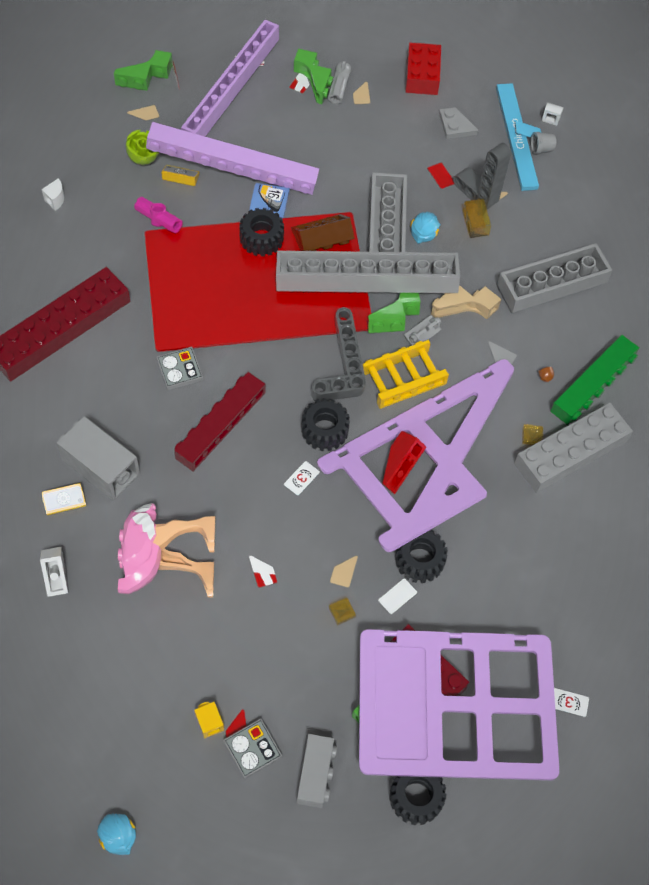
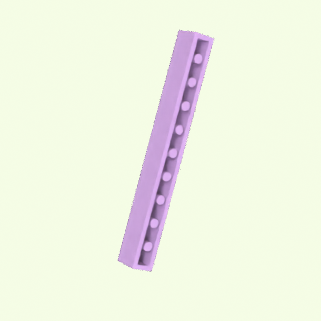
M267 20L263 21L182 125L181 130L201 136L208 134L278 42L279 25Z
M152 122L147 136L146 149L154 152L164 153L169 156L200 163L204 166L214 167L219 170H225L237 175H243L255 180L313 195L319 168Z

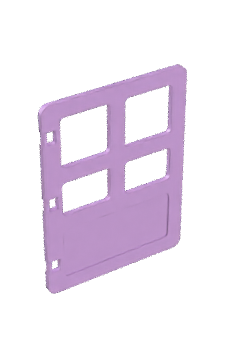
M364 630L360 636V771L365 775L515 780L556 779L559 775V757L550 639L545 635ZM384 636H397V643L384 642ZM450 638H461L462 645L450 644ZM514 640H525L526 647L515 646ZM441 650H468L473 652L475 695L473 697L444 696L442 694ZM489 652L534 653L537 662L539 697L537 699L492 697L490 693ZM458 712L473 713L475 715L477 761L444 760L442 713ZM492 714L538 715L541 729L542 763L495 762L493 759Z

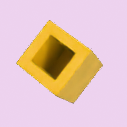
M204 702L197 706V709L194 710L204 739L224 731V725L215 702Z

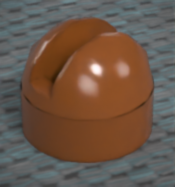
M546 367L538 371L541 380L544 382H549L554 377L552 367Z

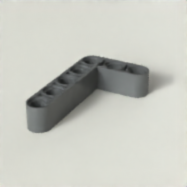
M500 143L487 152L482 177L468 167L453 177L456 187L481 210L489 209L500 199L511 156L510 148L507 144Z
M339 308L335 316V328L345 375L315 380L311 390V396L314 400L319 399V401H323V399H327V401H330L331 399L358 397L364 392L366 379L353 315L348 308ZM352 350L354 353L351 354L347 353L346 351ZM349 367H356L357 370H351ZM358 383L361 387H354L352 384ZM341 386L343 389L337 390L334 387ZM321 388L324 392H317L316 389Z

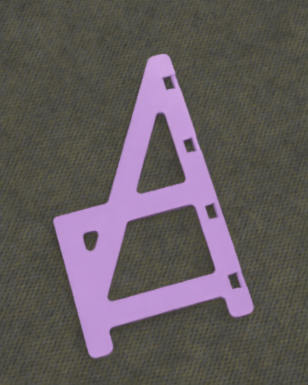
M503 359L492 364L480 373L478 372L444 390L434 398L420 403L350 441L340 449L318 459V467L324 474H331L338 469H344L391 527L389 531L379 536V544L386 552H392L487 497V491L462 463L514 373V367L507 360ZM491 372L492 375L485 379L483 377L485 374ZM473 395L477 396L476 401L451 444H444L425 423L427 420ZM441 398L445 399V401L440 404L436 403V401H438ZM393 424L397 425L396 428L390 431L388 430V427L392 426ZM401 431L417 437L426 446L424 451L437 465L423 492L409 513L403 511L360 459L363 455L398 437ZM347 450L348 454L341 458L338 456V454ZM450 485L456 486L457 492L449 496L445 495Z

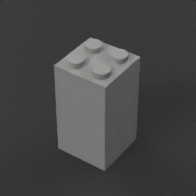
M85 416L80 421H76L72 429L63 434L57 442L62 461L113 501L140 475L137 457Z

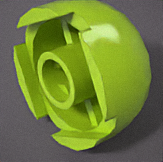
M133 131L128 135L126 141V152L129 158L139 165H148L154 162L159 152L146 149L149 131Z

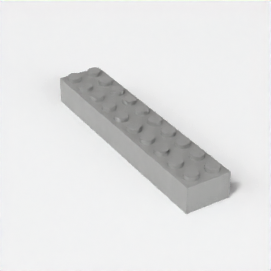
M277 251V291L458 293L460 269L458 253Z

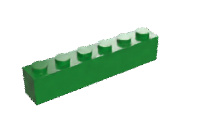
M621 335L554 402L550 412L566 425H569L572 421L576 422L582 415L581 411L583 409L588 410L594 402L592 400L595 397L599 398L604 393V388L606 386L610 387L616 380L615 377L618 374L621 376L627 369L626 365L634 363L638 357L637 352L640 347L624 335Z

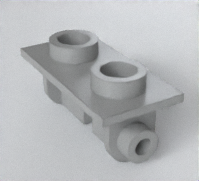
M430 315L405 333L404 336L411 346L419 341L424 342L442 330L440 328L441 320Z

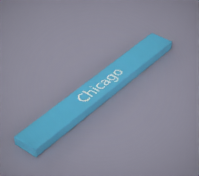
M513 83L497 84V95L521 191L538 190L539 184L527 137L516 132V121L522 123L523 121Z

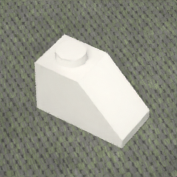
M62 547L41 550L40 562L47 596L68 593Z

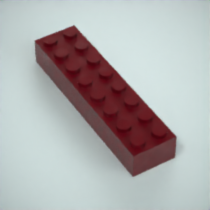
M107 266L0 335V371L10 382L130 303L129 290Z

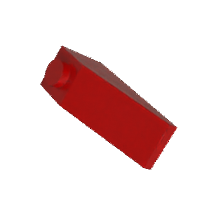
M404 431L400 432L390 448L382 483L393 494H396L426 449V446L417 437Z

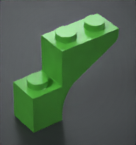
M298 49L294 59V72L303 74L309 79L316 102L323 104L324 98H327L329 94L328 87L333 82L334 77L331 76L332 69L319 66L317 53Z
M155 50L153 57L145 63L116 69L114 71L115 85L147 91L152 76L168 79L172 68V53Z
M399 293V299L395 303L370 314L368 317V333L405 331V315H419L421 302L419 293Z

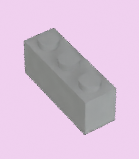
M308 734L297 804L323 808V803L328 802L330 789H327L326 785L327 780L332 781L334 767H330L331 758L335 759L337 746L333 745L334 738Z

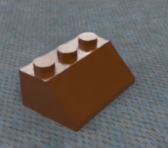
M342 214L291 227L301 251H316V249L321 247L329 249L333 247V244H347L350 242L349 240L355 239L350 217Z

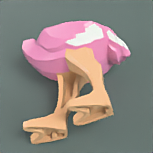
M154 503L143 505L137 510H132L124 522V529H120L119 533L121 548L118 549V561H120V568H123L125 578L118 579V593L131 594L140 590L154 579L158 570H181L197 574L202 580L208 598H212L214 562H194L187 559L181 553L166 550L165 547L179 535L198 532L203 535L209 552H214L215 516H206L190 521L172 520L166 524H155L157 514Z

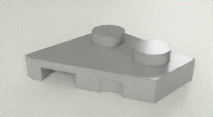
M456 107L439 110L446 139L478 134V129Z

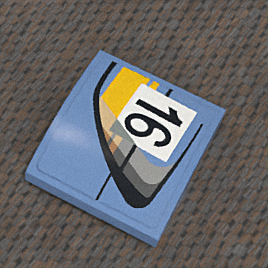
M256 183L250 210L254 211L255 208L272 209L274 213L277 212L279 214V217L284 218L290 188Z

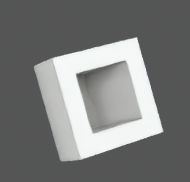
M547 103L542 121L557 126L564 107Z
M57 179L42 189L44 201L55 211L59 209L65 199L61 181Z

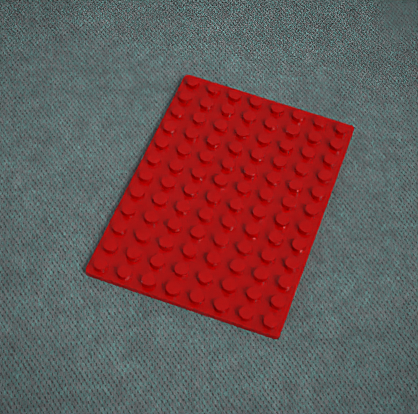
M345 212L282 218L284 223V241L281 248H278V251H301L291 227L342 214L350 217L355 239L349 240L350 242L340 245L336 243L333 244L332 248L323 249L321 247L316 249V251L360 252L353 213ZM240 222L181 227L177 233H173L168 229L145 231L153 329L157 352L182 350L189 347L203 348L337 334L335 316L337 310L342 307L351 310L356 332L368 331V317L372 314L368 292L277 291V252H272V255L269 256L268 254H265V256L260 254L255 256L253 252L248 253L247 249H244L240 243ZM259 230L256 231V233L265 234L268 233V231Z

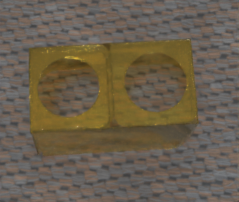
M484 199L465 201L463 215L469 237L488 236L491 223Z

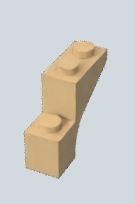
M459 285L458 293H444L441 298L434 300L431 315L439 318L470 311L488 319L499 309L501 299L486 286L480 291L477 290L472 296Z

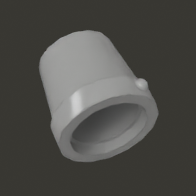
M533 132L530 139L531 152L533 154L554 151L556 148L555 135Z

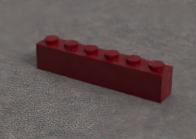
M249 372L239 377L236 385L226 391L224 398L213 405L211 412L201 418L196 428H192L188 432L187 437L183 441L178 442L174 449L175 459L194 472L266 393V384Z

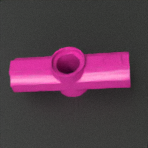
M144 197L138 198L134 204L135 210L150 218L153 226H163L173 233H177L180 230L182 220L167 212L164 204L152 203Z

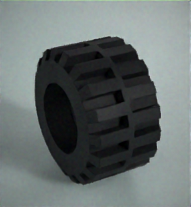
M255 208L254 211L252 209L249 210L248 214L245 213L243 218H241L239 224L240 243L244 249H247L248 253L253 252L255 256L258 254L261 256L268 254L269 256L272 255V252L276 253L278 248H281L284 241V223L282 217H279L277 212L274 213V210H267V208ZM265 230L268 231V233L259 234L256 233V231Z
M318 399L315 400V404L310 403L308 408H305L304 414H302L301 432L303 439H306V443L308 445L312 444V448L315 450L317 447L320 448V451H324V449L332 451L333 447L337 449L340 444L343 445L349 432L350 417L347 414V409L345 407L342 408L341 403L338 402L336 404L335 400L332 399L331 401H327V399L319 401ZM327 420L332 422L335 427L324 430L315 424L319 421Z
M433 530L427 531L397 549L395 555L397 568L400 567L399 572L401 575L406 574L405 578L407 580L412 578V582L417 583V580H421V583H425L428 579L431 582L434 580V577L437 578L443 571L448 550L445 547V541L440 540L441 536L439 534L434 535ZM415 549H424L430 553L432 560L418 562L411 556L410 552Z
M395 777L390 789L389 800L392 802V810L395 809L396 816L398 818L401 816L403 818L402 821L405 823L410 821L411 825H416L417 823L424 825L428 821H433L442 810L447 796L445 793L446 785L442 784L443 778ZM411 784L423 785L430 794L429 803L425 806L411 804L405 795L407 786Z

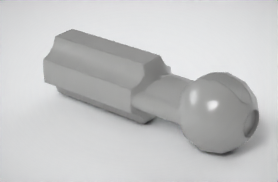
M341 61L336 65V72L328 96V100L332 104L338 105L342 103L348 77L351 73V65L348 62Z

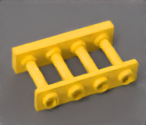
M429 340L419 341L413 346L400 348L396 352L386 353L380 358L370 359L363 363L364 374H371L380 391L377 398L379 409L447 384L448 372L446 369L436 370L427 353L431 344ZM420 355L430 375L420 377L411 358ZM404 361L413 381L403 383L394 365ZM387 368L397 387L390 390L386 389L377 371Z

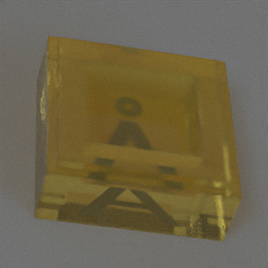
M524 424L522 444L535 445L543 440L542 426Z
M348 598L329 605V610L337 626L356 618Z

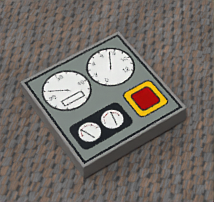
M192 347L157 356V362L167 391L203 381V376Z
M262 719L224 739V743L244 779L282 758V754Z

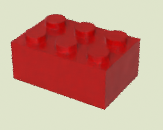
M409 42L405 93L438 95L441 45Z

